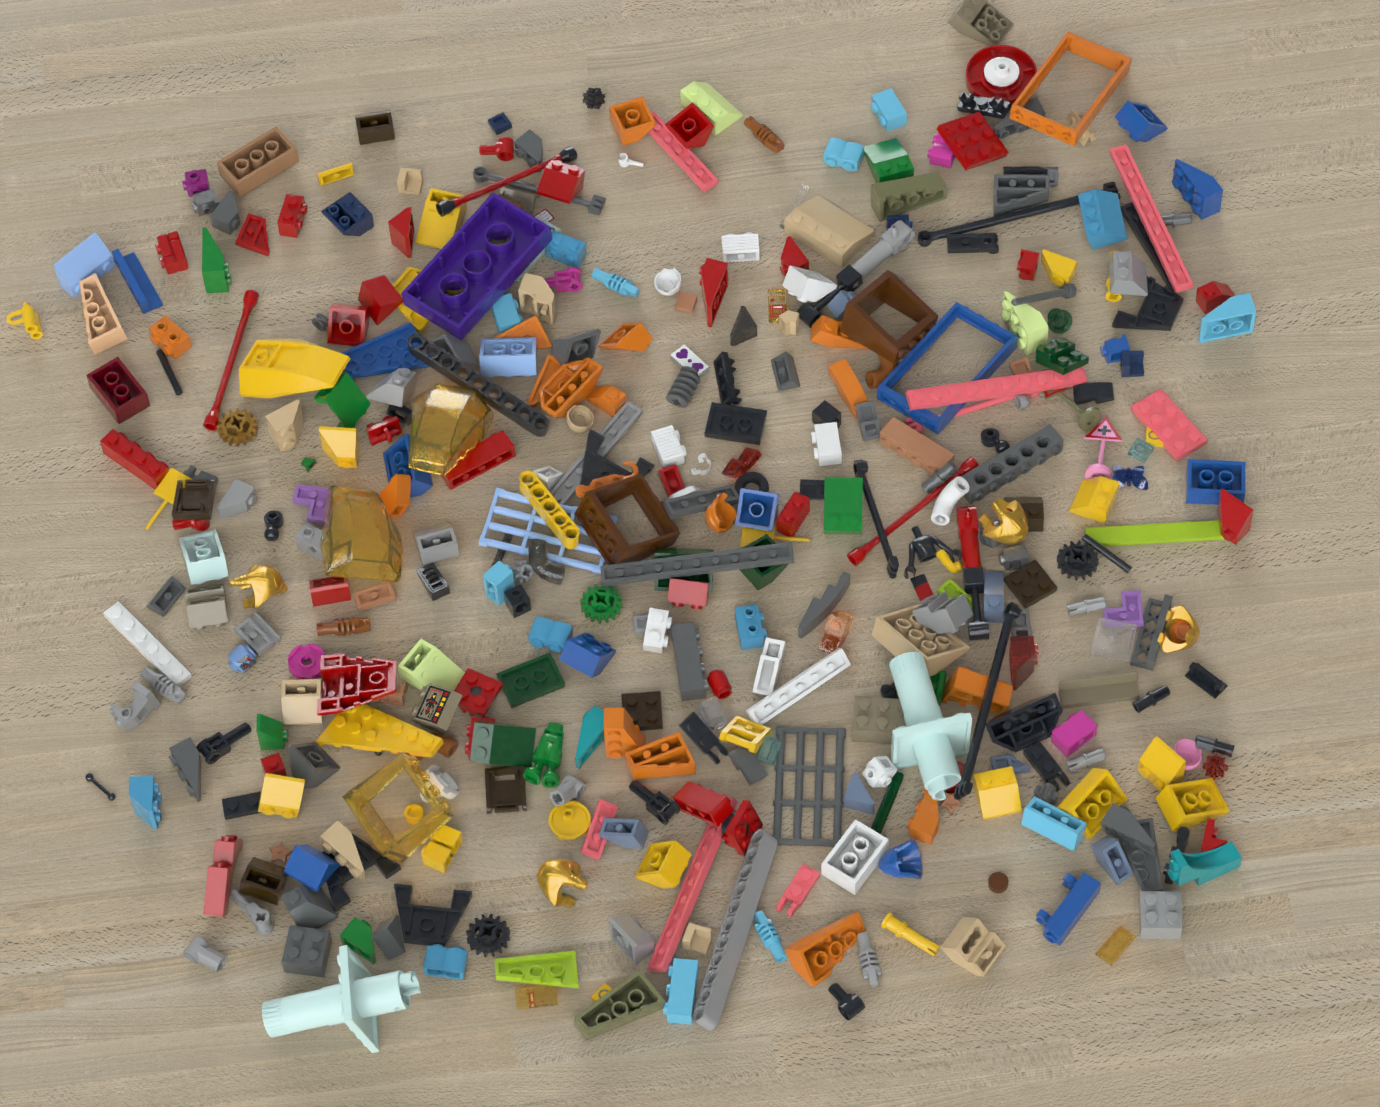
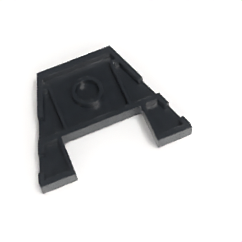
M1147 276L1148 295L1145 297L1137 316L1118 310L1112 327L1171 331L1184 298L1166 286L1162 287L1151 276Z
M590 429L587 437L579 485L589 486L592 480L612 474L631 475L633 470L629 472L597 454L605 437ZM641 457L636 463L639 475L641 474L643 478L655 466Z
M352 834L364 871L376 865L383 876L388 879L401 870V866L397 862L391 861L385 854L374 850L371 845ZM325 851L322 852L336 860L335 856L332 853L328 854ZM340 865L326 881L335 911L351 902L350 897L341 887V885L354 878L349 868L345 865Z
M394 884L404 943L427 946L440 944L445 947L472 898V891L454 889L451 908L412 905L410 904L413 892L412 885Z

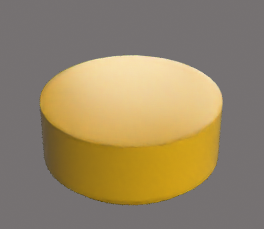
M418 804L408 805L404 809L406 822L413 825L420 823L424 818L423 808Z

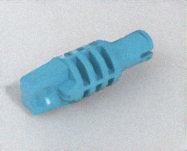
M595 268L591 276L593 279L604 283L606 288L625 297L630 295L637 298L640 293L639 289L633 286L634 283L615 273L608 274L598 268Z
M762 910L755 912L754 920L756 924H754V927L765 948L770 949L776 963L785 961L787 955L780 944L781 937L771 919H767Z

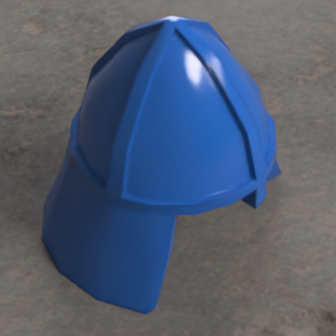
M911 838L905 843L889 849L881 857L878 868L883 873L894 878L922 879V859L915 839Z

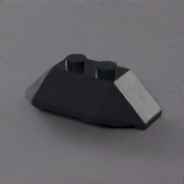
M1051 693L1030 700L995 716L986 723V729L992 743L1016 753L1051 737L1052 730L1056 727L1063 710L1056 693Z

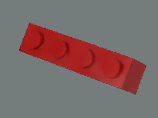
M504 430L494 433L489 438L476 442L466 450H461L456 455L442 460L438 464L439 475L448 488L452 490L515 457V446Z

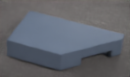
M1010 754L991 757L990 759L992 770L1012 766L1015 775L1031 771L1029 765L1021 763Z

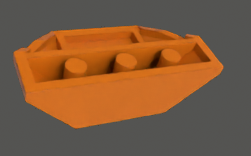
M589 357L584 358V360L563 364L539 389L541 409L555 418L566 417L567 411L573 405H580L593 392L603 371V366Z

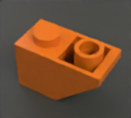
M395 474L376 499L386 517H401L410 505V475Z

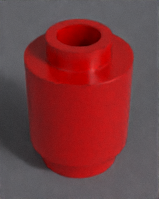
M722 670L711 671L707 677V682L713 695L719 700L726 699L732 694V687L725 672Z

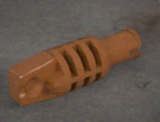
M752 116L745 119L744 125L753 132L754 137L775 153L784 149L785 144L765 124L758 123Z
M352 617V619L346 618V620L342 618L340 621L335 619L330 623L316 624L318 636L335 634V636L342 634V636H346V634L351 635V633L357 635L371 631L370 618Z

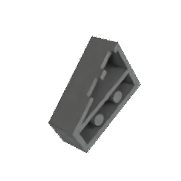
M994 174V216L1047 202L1049 199V175Z

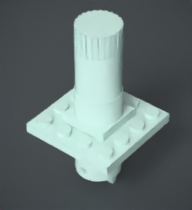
M920 652L903 653L894 657L889 663L906 726H900L892 730L890 761L897 769L918 765L924 787L928 790L932 799L945 800L944 790L955 786L961 780L955 756L968 754L972 717L970 713H957L952 717H943L924 656Z
M347 945L340 946V955H337L338 965L341 969V973L338 975L340 984L264 1001L262 1004V1017L265 1030L273 1038L327 1025L332 1026L346 1023L350 1031L354 1032L357 1039H360L364 1047H367L371 1053L380 1052L377 1015L409 1009L411 1005L410 995L421 993L418 977L414 971L403 973L402 970L373 976Z

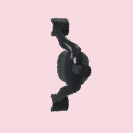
M915 526L912 528V532L916 539L912 540L908 547L909 562L905 568L904 577L905 579L909 578L907 573L909 571L913 573L914 577L916 575V568L914 567L915 553L920 563L937 557V550L934 544L944 549L950 555L953 563V555L958 556L959 560H961L962 553L958 549L952 550L934 536H923L919 526Z

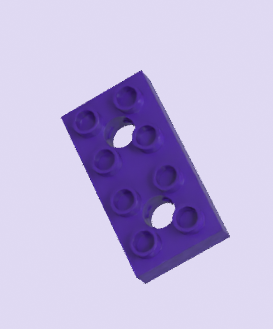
M493 192L401 293L404 305L462 341L552 241L551 227ZM507 237L510 238V240L503 245H494L490 243L493 239L504 240ZM461 288L465 289L461 294L456 296H449L444 294L446 290L455 291Z

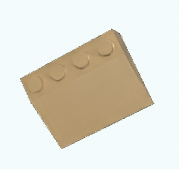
M819 195L795 207L784 219L785 233L841 268L876 233L875 230Z
M920 604L877 616L871 636L896 657L907 652L922 653L929 676L936 675L970 648L954 633L948 634L946 632L939 634L917 622L912 611Z

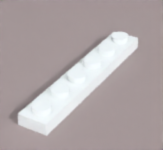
M119 601L103 612L104 617L161 674L175 682L179 687L192 678L191 673Z
M836 649L747 709L746 712L751 721L763 725L850 666L851 664L843 649Z

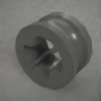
M318 313L316 318L312 319V324L318 330L325 331L326 327H328V318Z

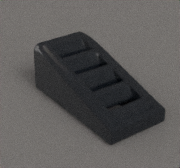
M434 563L416 570L432 601L450 594L447 582ZM429 570H433L432 572H429L425 575L423 574ZM435 574L434 577H432V578H430V579H426L427 577H430V576H432V575Z

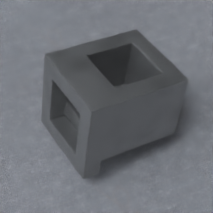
M214 188L193 194L194 202L191 204L194 213L198 212L199 216L212 213L219 205Z
M1024 541L1020 542L1019 546H1009L1002 549V553L998 554L1000 565H1004L1006 572L1017 570L1028 564L1029 561Z

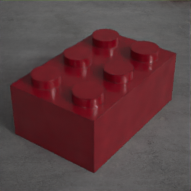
M119 357L114 358L86 375L89 387L118 424L150 407L146 391Z

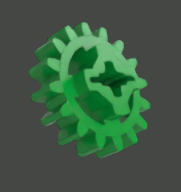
M594 584L593 590L588 587V593L583 592V599H580L581 611L584 612L585 618H591V622H594L596 619L598 624H601L602 620L609 623V618L615 620V614L620 615V609L623 607L621 602L622 596L618 595L617 589L612 591V585L605 588V586L601 585V587H598L597 584Z

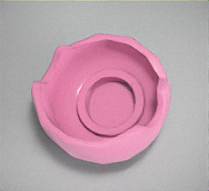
M1185 738L1178 740L1174 745L1173 750L1186 761V771L1196 769L1200 765L1202 750L1197 749L1195 741Z

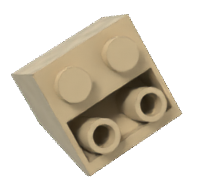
M321 679L282 680L283 726L322 725L323 715H317L318 699L322 698L323 690Z

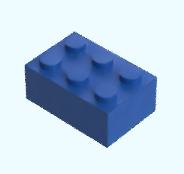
M1188 459L1186 469V504L1218 505L1222 489L1244 503L1246 462Z

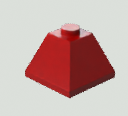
M1222 489L1217 509L1220 534L1225 540L1231 541L1236 545L1250 531L1253 509Z

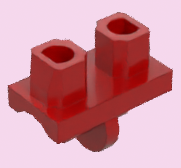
M389 415L384 417L381 423L376 424L372 422L366 426V432L372 446L385 440L391 443L392 437L403 433L397 416L392 417Z

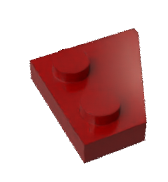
M248 213L235 245L269 256L266 219Z

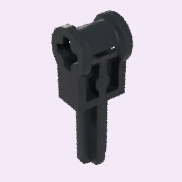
M245 722L225 735L217 732L213 736L199 742L196 748L206 758L207 764H213L231 751L230 745L249 734L252 729Z
M637 780L630 783L629 789L646 802V810L654 815L662 824L667 825L669 819L675 813L678 814L681 811L672 799H669L660 791L654 794Z

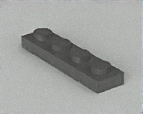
M732 484L666 499L663 502V506L669 518L673 519L706 511L707 507L713 504V500L717 498V495H721L723 492L728 495L724 501L730 505L738 504L739 495Z

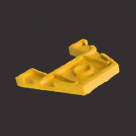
M408 267L393 283L401 297V293L422 271L421 269ZM446 290L445 292L455 296L459 290ZM404 303L397 307L405 318L412 323L419 334L430 324L429 320L406 307Z

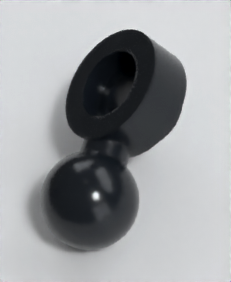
M987 428L982 431L981 443L984 446L995 447L998 454L1010 448L1007 441L1000 440V434L996 429Z
M273 510L267 512L264 516L265 526L267 527L264 531V537L271 542L278 539V529L284 523L282 513Z

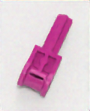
M575 267L555 271V277L544 279L550 288H556L557 293L577 292L583 287L580 281L581 270Z

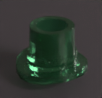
M1053 308L1047 315V325L1053 333L1063 334L1070 329L1073 318L1067 310Z

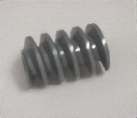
M683 366L674 380L671 389L668 391L666 400L672 405L682 408L687 407L691 396L694 395V390L697 389V385L701 382L698 372L692 367Z

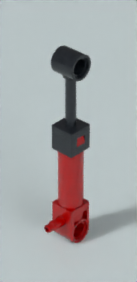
M976 506L957 507L964 591L967 594H971L974 621H968L969 641L989 640L988 620H981L979 593H984V576L979 549Z

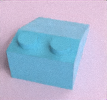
M1250 293L1238 294L1229 298L1203 317L1200 324L1199 343L1252 333L1256 309Z

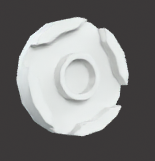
M434 764L426 770L425 774L429 782L420 791L421 799L427 803L436 802L442 796L447 799H454L459 794V791L456 790L458 785L446 771L441 773L438 770L440 767ZM429 788L434 791L432 799H428L426 796Z

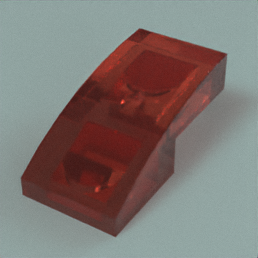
M746 447L738 460L730 459L722 474L736 479L746 473L759 460L762 454L758 450Z

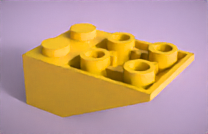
M434 188L430 189L425 201L416 244L439 249L446 245L459 230L467 210V204L464 203L455 208L450 214L441 217L436 210V203L443 200L458 199L464 195Z

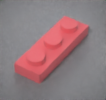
M599 799L580 853L596 860L601 858L606 839L601 838L599 833L604 818H614L618 806Z

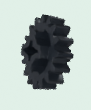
M1078 540L1077 544L1070 541V546L1064 544L1063 549H1059L1057 568L1061 569L1062 575L1067 573L1068 579L1074 576L1076 581L1078 577L1085 580V575L1091 577L1092 571H1097L1099 563L1098 552H1094L1093 546L1088 548V542L1082 545L1080 540Z
M482 914L481 920L474 918L475 924L469 923L470 930H466L467 944H470V950L476 949V955L483 952L484 957H487L488 953L495 957L496 951L501 954L502 947H508L506 941H510V929L507 927L506 921L501 922L500 916L493 919L492 914L489 915V918Z

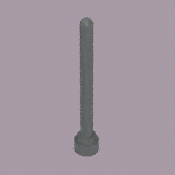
M1068 283L1062 285L1058 290L1014 298L1011 304L1017 306L1060 296L1069 299L1075 297L1077 290L1074 284Z

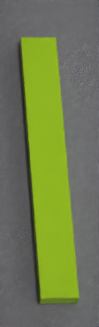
M1218 520L1085 528V534L1104 547L1225 540L1220 534Z

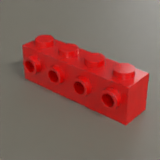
M112 429L100 440L103 453L155 490L169 472V467L165 462L158 461L152 453L142 450L138 443L128 440L122 432L118 433Z

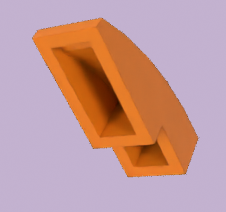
M844 358L829 365L828 374L837 386L839 395L855 419H857L854 405L869 401L853 370Z

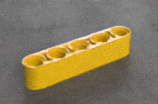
M529 470L523 471L519 476V489L564 547L567 549L577 548L580 543L578 527L536 474Z

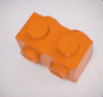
M166 315L149 328L152 343L159 345L167 356L170 355L175 360L192 347L190 336Z

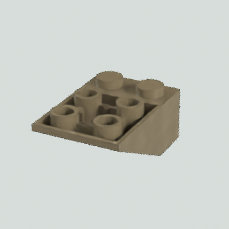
M963 0L947 21L959 33L988 46L999 45L1013 26L1010 20L986 0Z

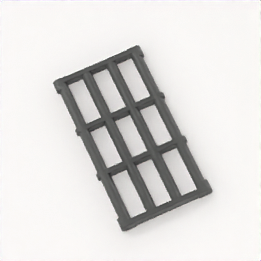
M776 727L777 753L776 765L774 766L776 771L775 800H773L774 824L773 835L771 836L777 839V846L835 847L842 837V808L844 807L842 792L843 773L845 772L843 761L846 729ZM785 734H797L796 765H784ZM805 734L817 735L816 765H804ZM825 735H836L835 766H824ZM784 772H796L794 800H783ZM803 772H815L814 801L802 800ZM823 773H835L834 801H822ZM782 807H794L793 839L781 838ZM802 807H814L813 839H801ZM822 808H834L833 840L821 839Z

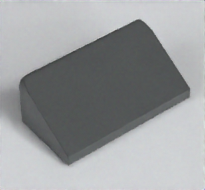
M784 352L771 359L779 391L800 387L794 358L789 353Z
M171 576L146 607L164 617L186 590V587Z

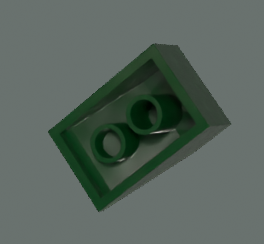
M478 720L474 722L470 761L495 765L532 767L536 728Z

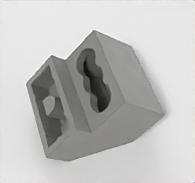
M946 592L930 596L912 611L917 622L939 634L946 632L953 634L957 632L959 627L967 624L968 619L974 615L964 594L948 598Z

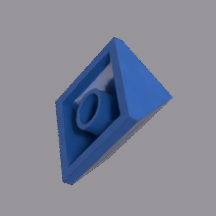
M741 488L735 525L773 532L778 514L779 494Z
M308 844L296 845L284 869V874L317 892L340 864Z

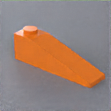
M854 912L799 939L787 947L785 951L793 969L811 987H814L830 976L832 968L837 962H841L843 954L858 940L857 935L863 933L866 929L859 912Z

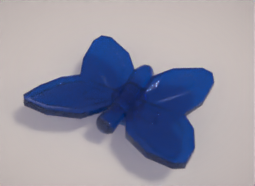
M1118 465L1113 466L1115 475L1111 479L1119 482V488L1123 487L1127 481V486H1131L1132 482L1134 487L1140 490L1148 489V482L1143 476L1144 466H1137L1133 469H1130V467L1125 469Z

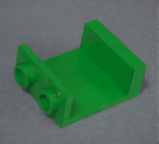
M342 372L334 387L321 389L314 397L317 403L327 404L340 420L336 427L354 428L356 422L366 413L371 405L347 372Z

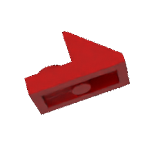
M1207 818L1200 853L1216 849L1228 842L1227 840L1216 838L1218 828L1214 827L1215 820Z

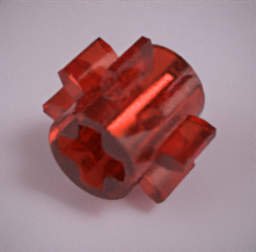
M1217 754L1212 757L1207 756L1206 762L1203 763V769H1206L1205 776H1210L1213 780L1218 777L1223 778L1224 771L1228 770V765L1224 764L1225 757L1221 758Z

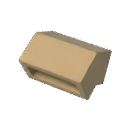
M788 310L779 315V329L785 336L797 334L799 329L798 312Z

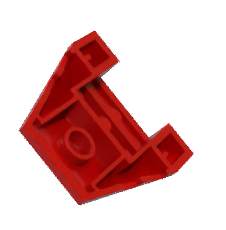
M346 654L322 655L320 658L323 690L322 698L318 699V716L338 714L396 693L397 661L377 658L366 660L362 656L351 658L346 657Z

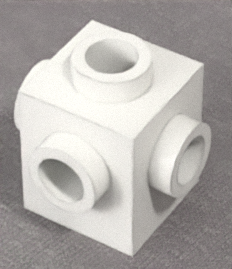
M887 756L873 757L866 764L862 775L873 788L886 787L891 783L892 777L898 769Z

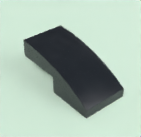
M1094 382L1073 386L1074 402L1076 405L1095 401L1096 404L1115 400L1113 383Z

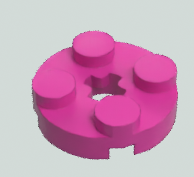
M308 644L309 646L302 647V645H299L290 652L288 668L293 677L298 680L317 679L321 676L320 658L325 653L319 646ZM309 659L311 660V664H310V665H304V662H303L304 660H305V661H309Z

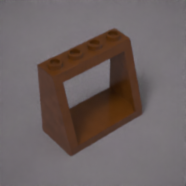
M887 270L846 303L840 332L895 364L898 360L903 359L910 350L912 351L937 324L938 315L894 273ZM884 303L918 322L897 341L869 316Z
M641 474L587 491L574 513L607 565L641 561L655 554L656 548H667L673 545L680 535L678 527L669 518L658 497L653 493L648 482L645 481ZM633 495L659 534V537L629 546L605 507Z

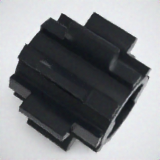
M589 87L586 93H583V103H586L585 105L589 109H600L602 104L605 103V94H602L601 88L594 89Z

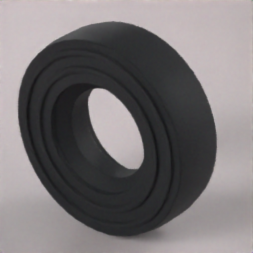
M746 472L740 475L735 483L738 495H740V489L745 488L748 483L757 484L759 491L769 492L767 479L758 472Z

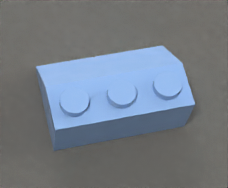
M94 232L56 262L54 269L59 286L75 298L81 294L79 281L94 274L99 279L106 272L111 271L115 264L112 254Z
M537 338L481 339L480 373L488 378L495 376L512 377L523 375L529 377L537 375Z

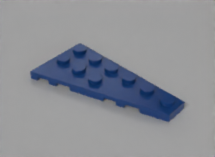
M411 322L341 352L350 357L343 372H347L352 379L388 374L398 368L415 370L430 366L411 355L408 351V339L412 334L417 333ZM415 342L412 345L414 347H419L421 344Z

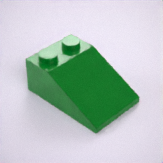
M896 138L864 147V156L876 183L914 176V167L909 155Z
M202 227V276L206 293L228 292L229 285H232L229 263H225L224 255L208 229Z
M825 477L824 534L862 535L863 478Z

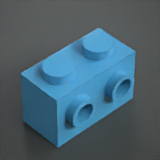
M552 231L553 239L545 247L546 257L579 268L587 256L586 243Z
M758 604L734 607L741 650L764 647V639H766L767 633L766 628H762L761 625L764 622L763 612L758 609Z

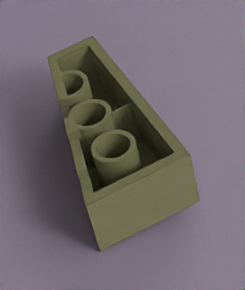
M938 172L872 184L871 206L879 221L882 222L946 199L947 187Z
M638 970L575 1016L574 1026L587 1041L664 1009L665 1000L644 974Z

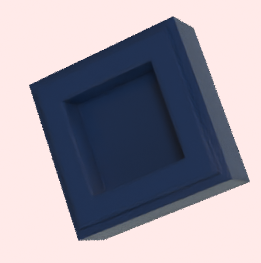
M504 112L488 119V124L496 135L512 128V124Z

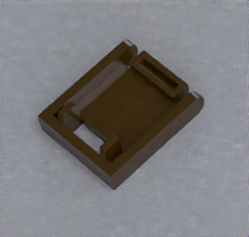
M208 479L185 480V488H183L182 480H178L172 509L173 520H211L216 480H211L210 488Z
M524 766L485 769L487 814H491V808H495V813L518 812L519 806H522L523 811H527L526 784L523 777ZM515 775V780L496 781L495 776Z

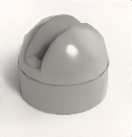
M1015 395L1014 400L1017 409L1020 410L1029 406L1030 401H1027L1028 395Z

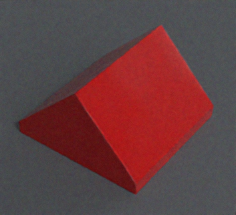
M693 102L665 124L667 129L686 149L705 146L714 128V125Z
M407 207L389 220L388 225L391 243L407 258H412L414 222L412 209Z
M382 275L362 281L358 301L362 306L370 307L369 315L375 324L379 325L403 303V298L389 279Z
M347 574L309 580L313 607L351 600Z

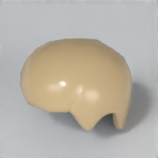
M573 405L567 411L566 423L574 432L582 433L592 427L594 415L590 408L584 405Z

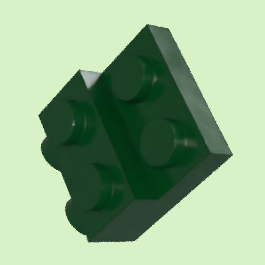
M1060 337L1051 339L1045 345L1040 344L1036 348L1035 362L1065 375L1088 364L1089 357L1080 351H1075V343L1067 338Z

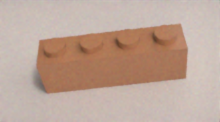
M892 417L880 431V443L885 448L895 451L900 457L906 458L916 467L926 470L931 476L934 471H939L949 461L954 463V453L895 417Z

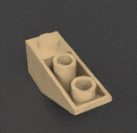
M337 820L320 836L321 847L326 853H332L341 866H347L355 878L359 877L365 881V872L352 833Z

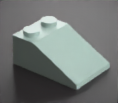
M216 529L179 537L191 585L202 584L210 580H220L229 576L224 552Z

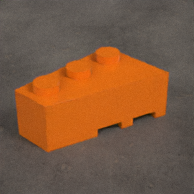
M958 667L945 683L941 703L947 704L948 701L960 703L959 706L961 707L969 704L978 706L977 710H980L989 676L975 673L965 667ZM997 681L989 712L1004 713L1009 707L1013 686L1008 685L1004 681Z

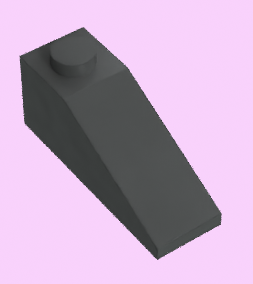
M1113 803L1101 821L1103 832L1156 856L1157 849L1155 843L1130 810L1123 805L1118 806Z

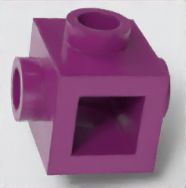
M206 169L185 172V179L182 180L183 189L187 190L189 197H193V194L210 190Z

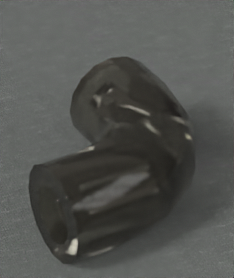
M531 539L528 559L532 570L541 579L561 585L565 574V567L556 565L548 559V542L542 539Z

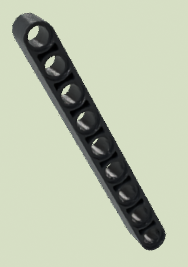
M415 333L409 337L408 351L411 355L533 435L542 437L547 434L549 420L545 415L421 334ZM418 342L421 345L419 347H414L412 344ZM433 352L436 356L429 357L427 354ZM447 362L450 363L452 366L444 367L442 364ZM459 373H466L467 376H466V377H460L458 374H459ZM481 383L483 386L477 388L473 384ZM496 393L498 396L492 398L489 396V394ZM511 403L513 407L507 408L505 404ZM526 413L529 417L522 418L520 414ZM538 423H541V424H543L545 427H543V428H538V427H536L535 425L538 424Z

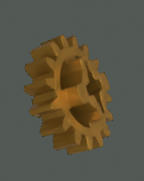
M239 408L236 409V412L229 410L228 415L223 413L224 419L218 420L219 438H222L223 443L228 441L229 446H232L233 443H236L237 447H239L240 443H243L245 446L247 440L252 442V436H257V419L253 417L252 412L247 414L246 409L242 412L239 411Z

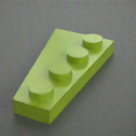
M576 951L494 959L496 980L579 988Z

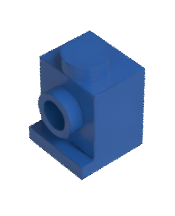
M1122 334L1121 338H1112L1104 341V346H1100L1102 357L1106 358L1108 364L1120 361L1121 351H1130L1126 335Z

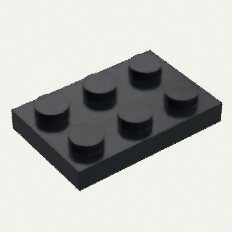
M712 402L704 433L705 437L760 445L767 410Z

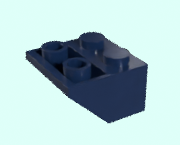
M351 192L321 211L343 235L361 236L374 227L372 213Z

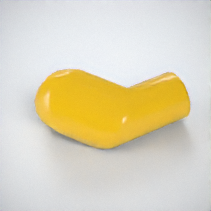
M944 549L936 553L942 565L951 573L957 574L958 571L962 570L961 563L959 561L953 563Z

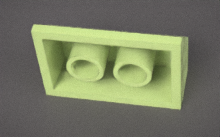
M693 81L680 90L681 105L686 108L693 102L714 125L712 133L715 135L743 117L740 111L708 83Z

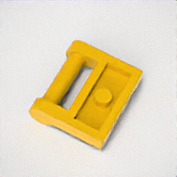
M736 715L722 730L719 740L734 743L749 749V752L757 753L761 744L771 735V728Z

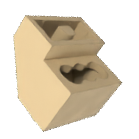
M525 273L518 290L521 312L534 314L539 322L554 325L557 318L554 293L542 276Z
M962 917L940 948L954 963L976 976L984 977L1006 945L995 932H989L978 918Z

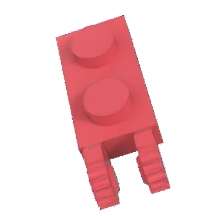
M802 864L776 906V910L781 912L786 903L790 902L792 904L787 911V916L792 917L818 881L820 872Z

